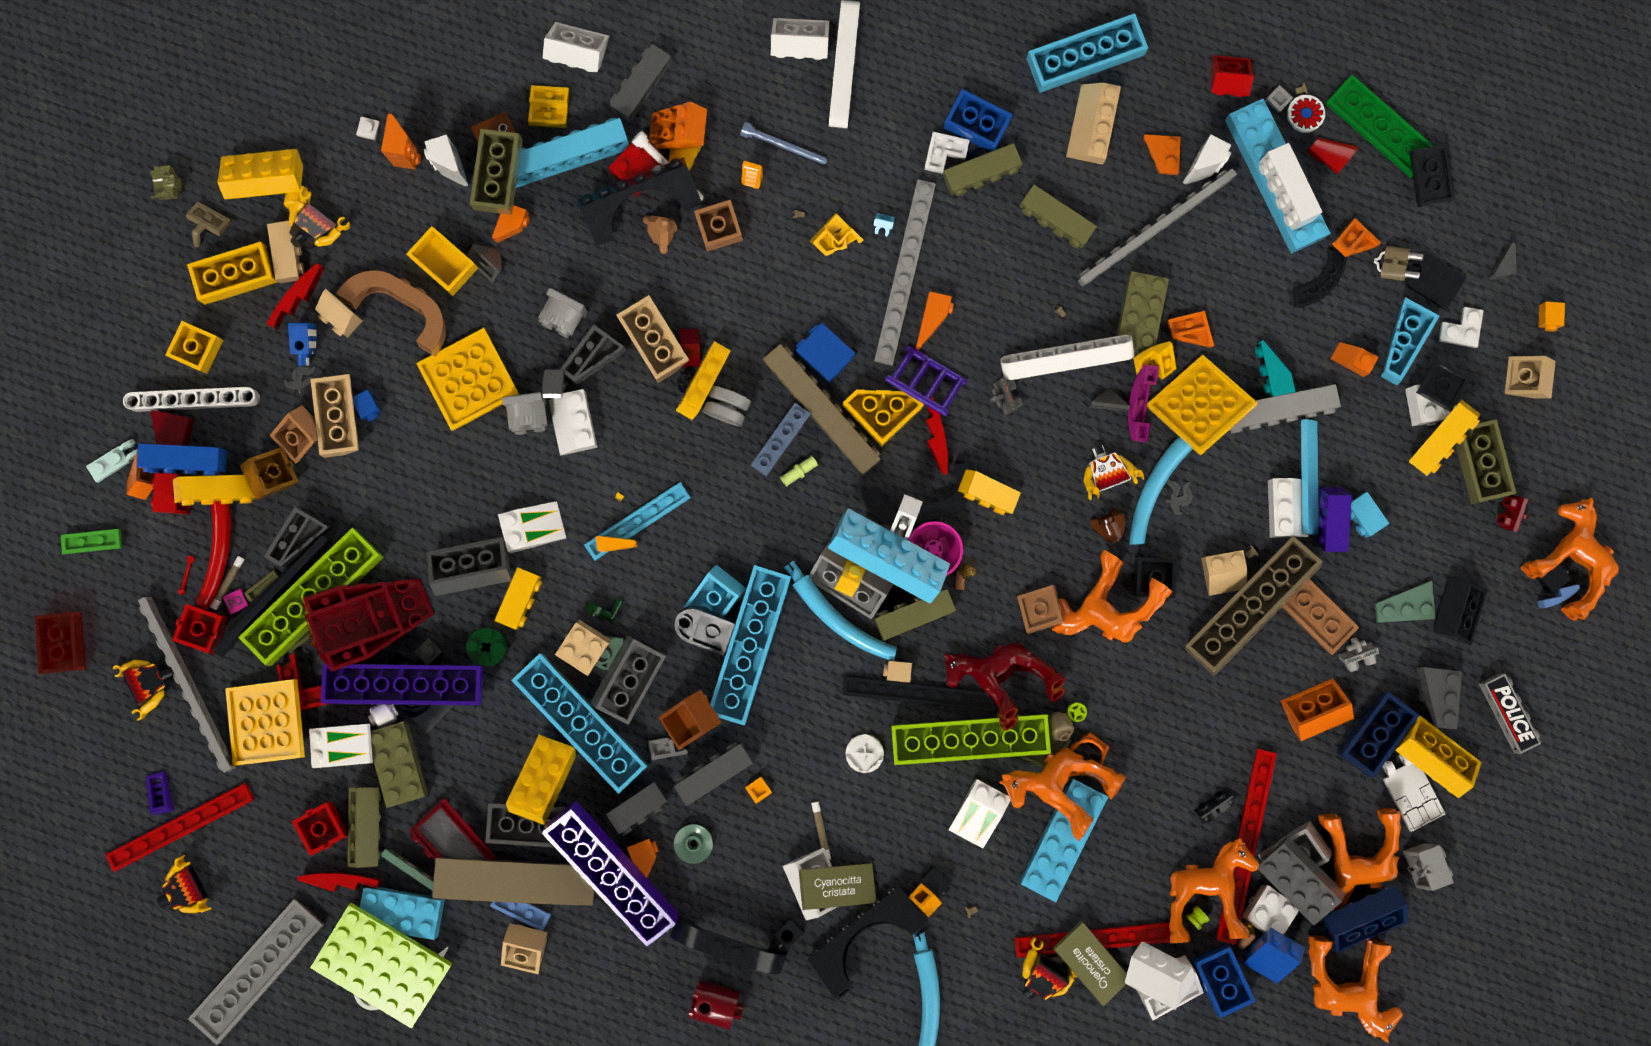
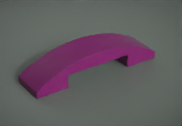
M1143 365L1132 387L1129 400L1130 408L1128 410L1129 431L1132 441L1148 442L1150 423L1145 422L1150 385L1157 384L1159 366Z

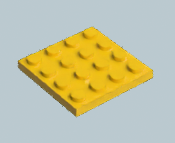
M485 328L438 352L436 357L431 355L416 363L452 431L503 405V397L520 395Z
M1204 355L1200 356L1147 403V408L1200 456L1257 406V401Z
M297 679L226 688L233 766L305 757Z

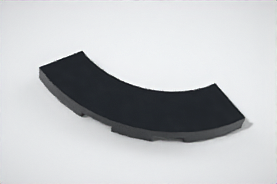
M1337 249L1327 250L1326 264L1320 276L1311 284L1292 290L1294 308L1309 306L1327 296L1338 284L1345 270L1347 257Z

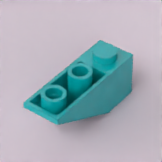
M1264 340L1257 343L1255 353L1256 357L1260 358L1261 361L1259 371L1260 375L1264 376L1266 384L1263 385L1265 395L1271 398L1295 393L1291 372Z

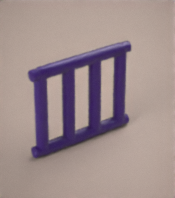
M908 345L900 363L892 375L886 377L885 381L936 412L946 416L948 414L947 408L960 387L967 383V379ZM914 356L922 361V364L909 384L906 385L899 381L898 378ZM931 366L939 372L923 395L916 391L915 387L927 368ZM947 376L954 380L955 383L940 405L931 400L944 377Z

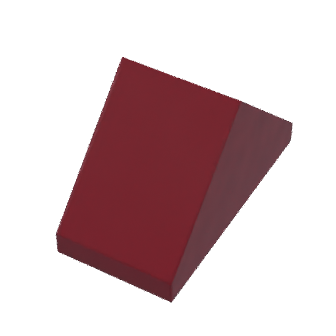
M679 329L680 346L689 359L682 367H698L700 365L698 329Z

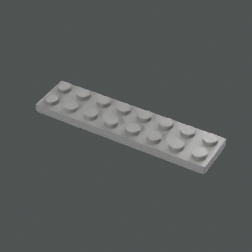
M295 898L188 1020L218 1045L325 924Z

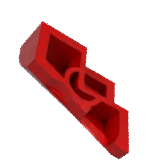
M1318 137L1307 153L1320 164L1324 163L1338 174L1358 150V147Z

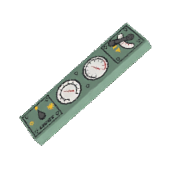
M384 849L381 854L383 858L433 891L434 878L392 849Z

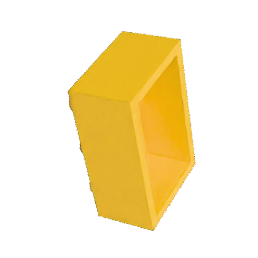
M433 226L406 253L411 260L452 296L478 269L466 255Z

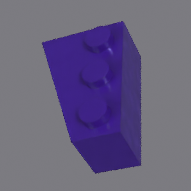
M1319 487L1320 534L1318 536V544L1325 552H1348L1352 495L1342 487Z

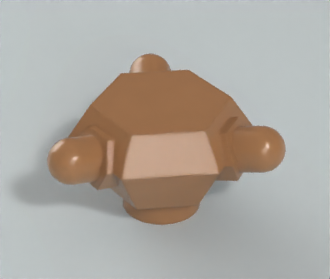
M652 215L645 216L643 222L647 224L648 234L653 243L659 245L660 253L666 254L669 243L677 231L675 221L672 218Z

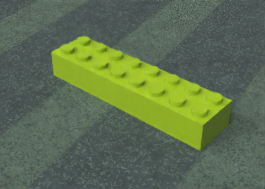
M351 528L238 638L265 665L272 666L309 631L303 598L342 585H356L384 557L358 530Z
M1048 714L1017 716V723L1008 731H1004L1000 726V717L891 725L894 765L1051 754Z

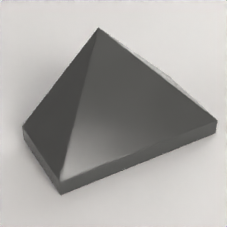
M1512 242L1506 246L1489 279L1494 280L1516 273L1515 243Z
M477 244L472 245L467 257L490 282L494 283L502 270L500 252L497 249Z
M1107 389L1090 402L1089 408L1127 412L1130 405L1112 389Z

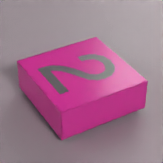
M242 589L223 597L232 615L249 605Z

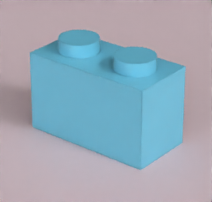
M1368 492L1362 493L1351 501L1350 520H1354L1357 525L1355 528L1361 536L1364 535L1365 538L1370 537L1389 524Z

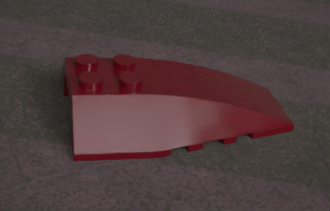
M420 579L351 586L342 585L303 598L307 625L320 658L331 672L369 659L434 615Z

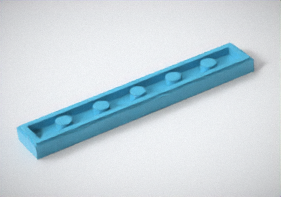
M1303 419L1301 420L1302 533L1319 535L1317 421Z
M679 482L598 536L629 539L691 497L682 483ZM596 537L584 544L594 561L608 553H601L597 550Z

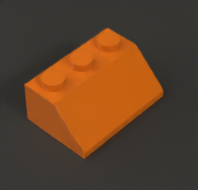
M388 113L381 152L393 166L416 170V165H419L421 162V154L394 116Z
M1333 678L1281 700L1292 729L1300 741L1354 719L1352 703Z

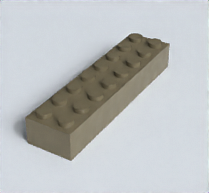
M1292 536L1185 646L1186 651L1215 676L1322 567L1323 561Z

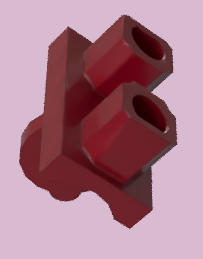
M1514 495L1505 496L1502 502L1503 506L1506 507L1504 514L1498 515L1496 520L1500 525L1499 527L1518 532L1521 520H1528L1529 517L1524 515L1528 499Z

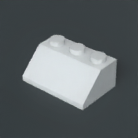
M773 18L771 56L778 58L788 56L797 59L804 57L816 60L827 59L829 21Z
M555 22L544 38L543 59L553 63L566 64L569 67L582 68L588 72H598L603 62L609 36Z
M443 135L425 141L426 148L424 153L434 169L438 170L441 175L463 186H468L458 151L449 137Z
M1210 135L1199 150L1183 183L1189 184L1211 177L1214 172L1218 173L1231 155V152H1229L1231 145Z
M585 390L567 392L561 398L550 399L549 405L560 456L598 448Z
M1273 478L1268 480L1270 538L1308 537L1307 534L1302 533V479Z
M824 848L804 855L783 866L801 910L802 901L798 870L832 867ZM837 907L802 910L805 920L818 918Z
M1141 942L1131 957L1125 984L1176 1010L1195 982L1196 976L1191 966Z
M1185 955L1180 958H1176L1179 961L1192 967V965L1190 964L1189 960ZM1194 968L1196 980L1178 1007L1204 993ZM1137 990L1152 1021L1173 1010Z

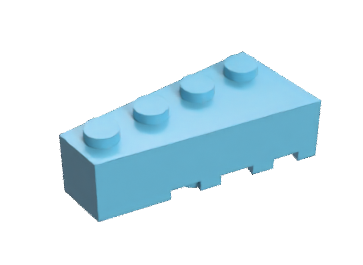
M1405 297L1399 309L1380 377L1397 386L1399 385L1437 322L1439 315Z

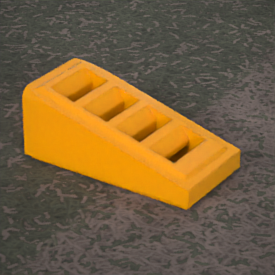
M744 161L742 184L759 189L763 178L762 165Z
M596 536L597 550L601 553L638 546L636 541L630 539Z

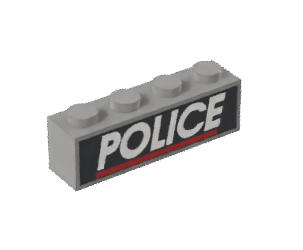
M1497 674L1479 683L1513 752L1522 754L1540 745V735L1532 727L1530 715L1523 709L1520 696L1514 692L1510 677L1506 674Z

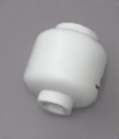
M376 704L370 708L371 715L368 718L372 726L377 725L379 728H383L397 721L396 716L399 714L394 705Z

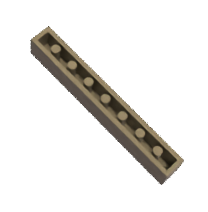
M780 344L763 358V362L802 407L811 413V417L862 476L880 462L879 456L881 454L874 446L871 448L866 443L868 439L862 432L858 434L854 429L855 424L850 418H844L841 414L843 410L838 404L835 403L833 405L829 400L831 398L824 389L820 390L817 387V380L812 375L808 376L804 372L806 369L799 360L796 362L791 357L793 355L791 350L787 346L783 348Z

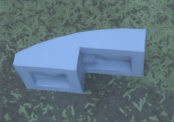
M1579 585L1559 588L1554 592L1555 597L1537 601L1539 609L1551 607L1565 601L1580 589Z

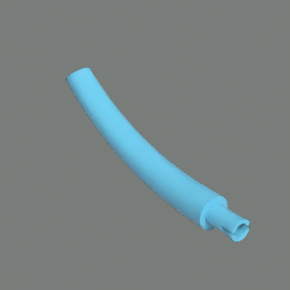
M1180 437L1162 455L1143 487L1133 516L1129 545L1145 544L1147 527L1155 502L1172 472L1192 450Z
M795 561L790 563L794 571L789 565L784 567L795 583L792 586L800 597L829 628L851 644L868 653L890 661L895 660L897 646L883 642L849 622L827 601L808 574L806 576L803 575Z
M924 932L920 935V940L919 937L914 938L917 952L913 954L922 995V1024L918 1046H935L940 1018L939 981L933 950L928 949Z

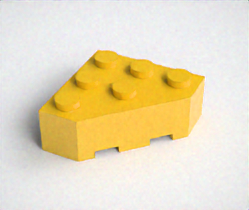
M856 390L843 402L842 406L882 447L923 409L924 404L903 391Z

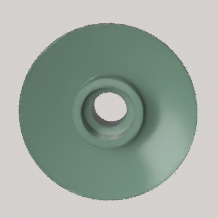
M690 824L684 826L675 836V852L684 862L691 864L700 863L712 851V836L701 825ZM691 840L697 841L696 847L690 845Z

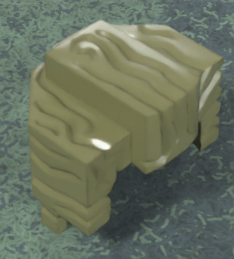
M170 165L154 166V171L150 170L154 184V193L151 198L159 200L177 199L179 191H182L181 179L175 175L174 169Z

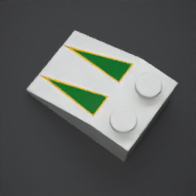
M557 501L498 514L507 552L509 553L566 538Z
M370 724L309 729L312 768L373 763Z
M975 778L949 831L984 848L1010 802L1009 796Z

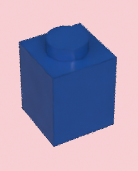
M365 390L353 397V405L362 420L370 422L379 417L378 414L382 411L369 390Z

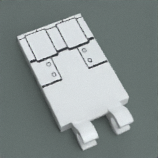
M1398 755L1403 767L1395 770L1392 761H1386L1382 767L1387 777L1383 778V781L1409 831L1412 832L1445 815V812L1425 773L1408 759Z

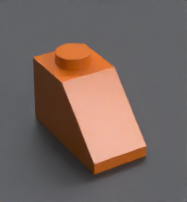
M513 205L512 215L500 214L492 239L495 242H501L522 232L523 228L527 227L530 221L527 210Z
M1339 342L1330 359L1365 377L1370 374L1379 357L1363 348Z
M137 452L127 480V495L146 500L153 490L152 480L155 477V473L143 472V468L137 467Z
M651 838L627 847L633 864L646 878H648L657 858L656 852H659L656 841H651Z

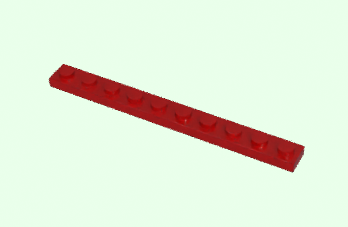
M1256 749L1237 836V839H1242V842L1245 843V846L1254 857L1277 753ZM1237 866L1233 873L1235 882L1234 906L1236 915L1241 921L1251 871ZM1222 906L1215 939L1236 945L1237 939H1230Z

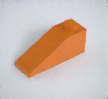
M929 291L916 345L917 350H920L938 329L948 313H952L954 303L951 302V296Z

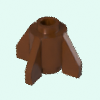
M1115 508L1100 519H1091L1090 524L1106 542L1116 543L1124 535L1126 518L1123 513L1118 514Z

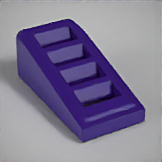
M166 772L147 775L146 783L150 814L159 815L174 811ZM161 779V783L152 784V781ZM162 787L161 791L154 792V789ZM163 795L162 799L156 800L157 796ZM164 803V806L157 807L158 804Z

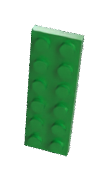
M1353 75L1325 103L1410 178L1413 175L1409 151L1434 146Z

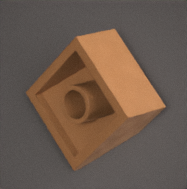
M303 405L289 412L269 435L283 448L284 452L295 464L301 460L317 441L315 418Z

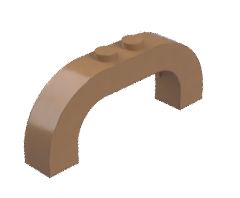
M365 271L348 279L337 291L336 295L339 300L355 310L363 299L370 294L385 293L426 318L425 328L416 340L418 346L435 357L442 348L446 337V325L438 305L426 295L427 293L423 289L412 287L406 279H399L382 271Z

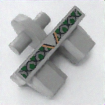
M1352 638L1351 645L1346 646L1347 651L1338 655L1346 668L1353 672L1359 669L1358 661L1362 659L1365 665L1375 664L1376 654H1379V651L1372 643L1366 644L1365 640L1359 642L1357 638Z

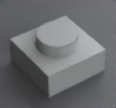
M1279 85L1265 101L1280 113L1293 97Z

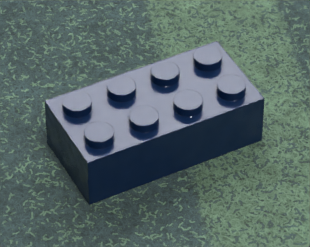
M1381 691L1339 748L1337 754L1367 777L1374 778L1420 715L1390 692Z
M1396 886L1385 887L1374 895H1366L1358 902H1351L1337 911H1330L1323 917L1324 933L1328 939L1333 941L1332 948L1335 953H1339L1406 924L1407 903Z

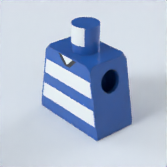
M288 323L290 354H297V366H309V354H316L317 324ZM301 342L304 344V348H303L302 350H301Z

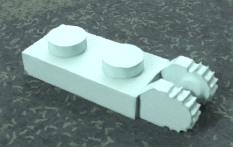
M134 439L124 442L121 446L114 448L86 466L95 482L99 483L131 463L130 461L135 458L138 449L128 455L124 451L135 445Z

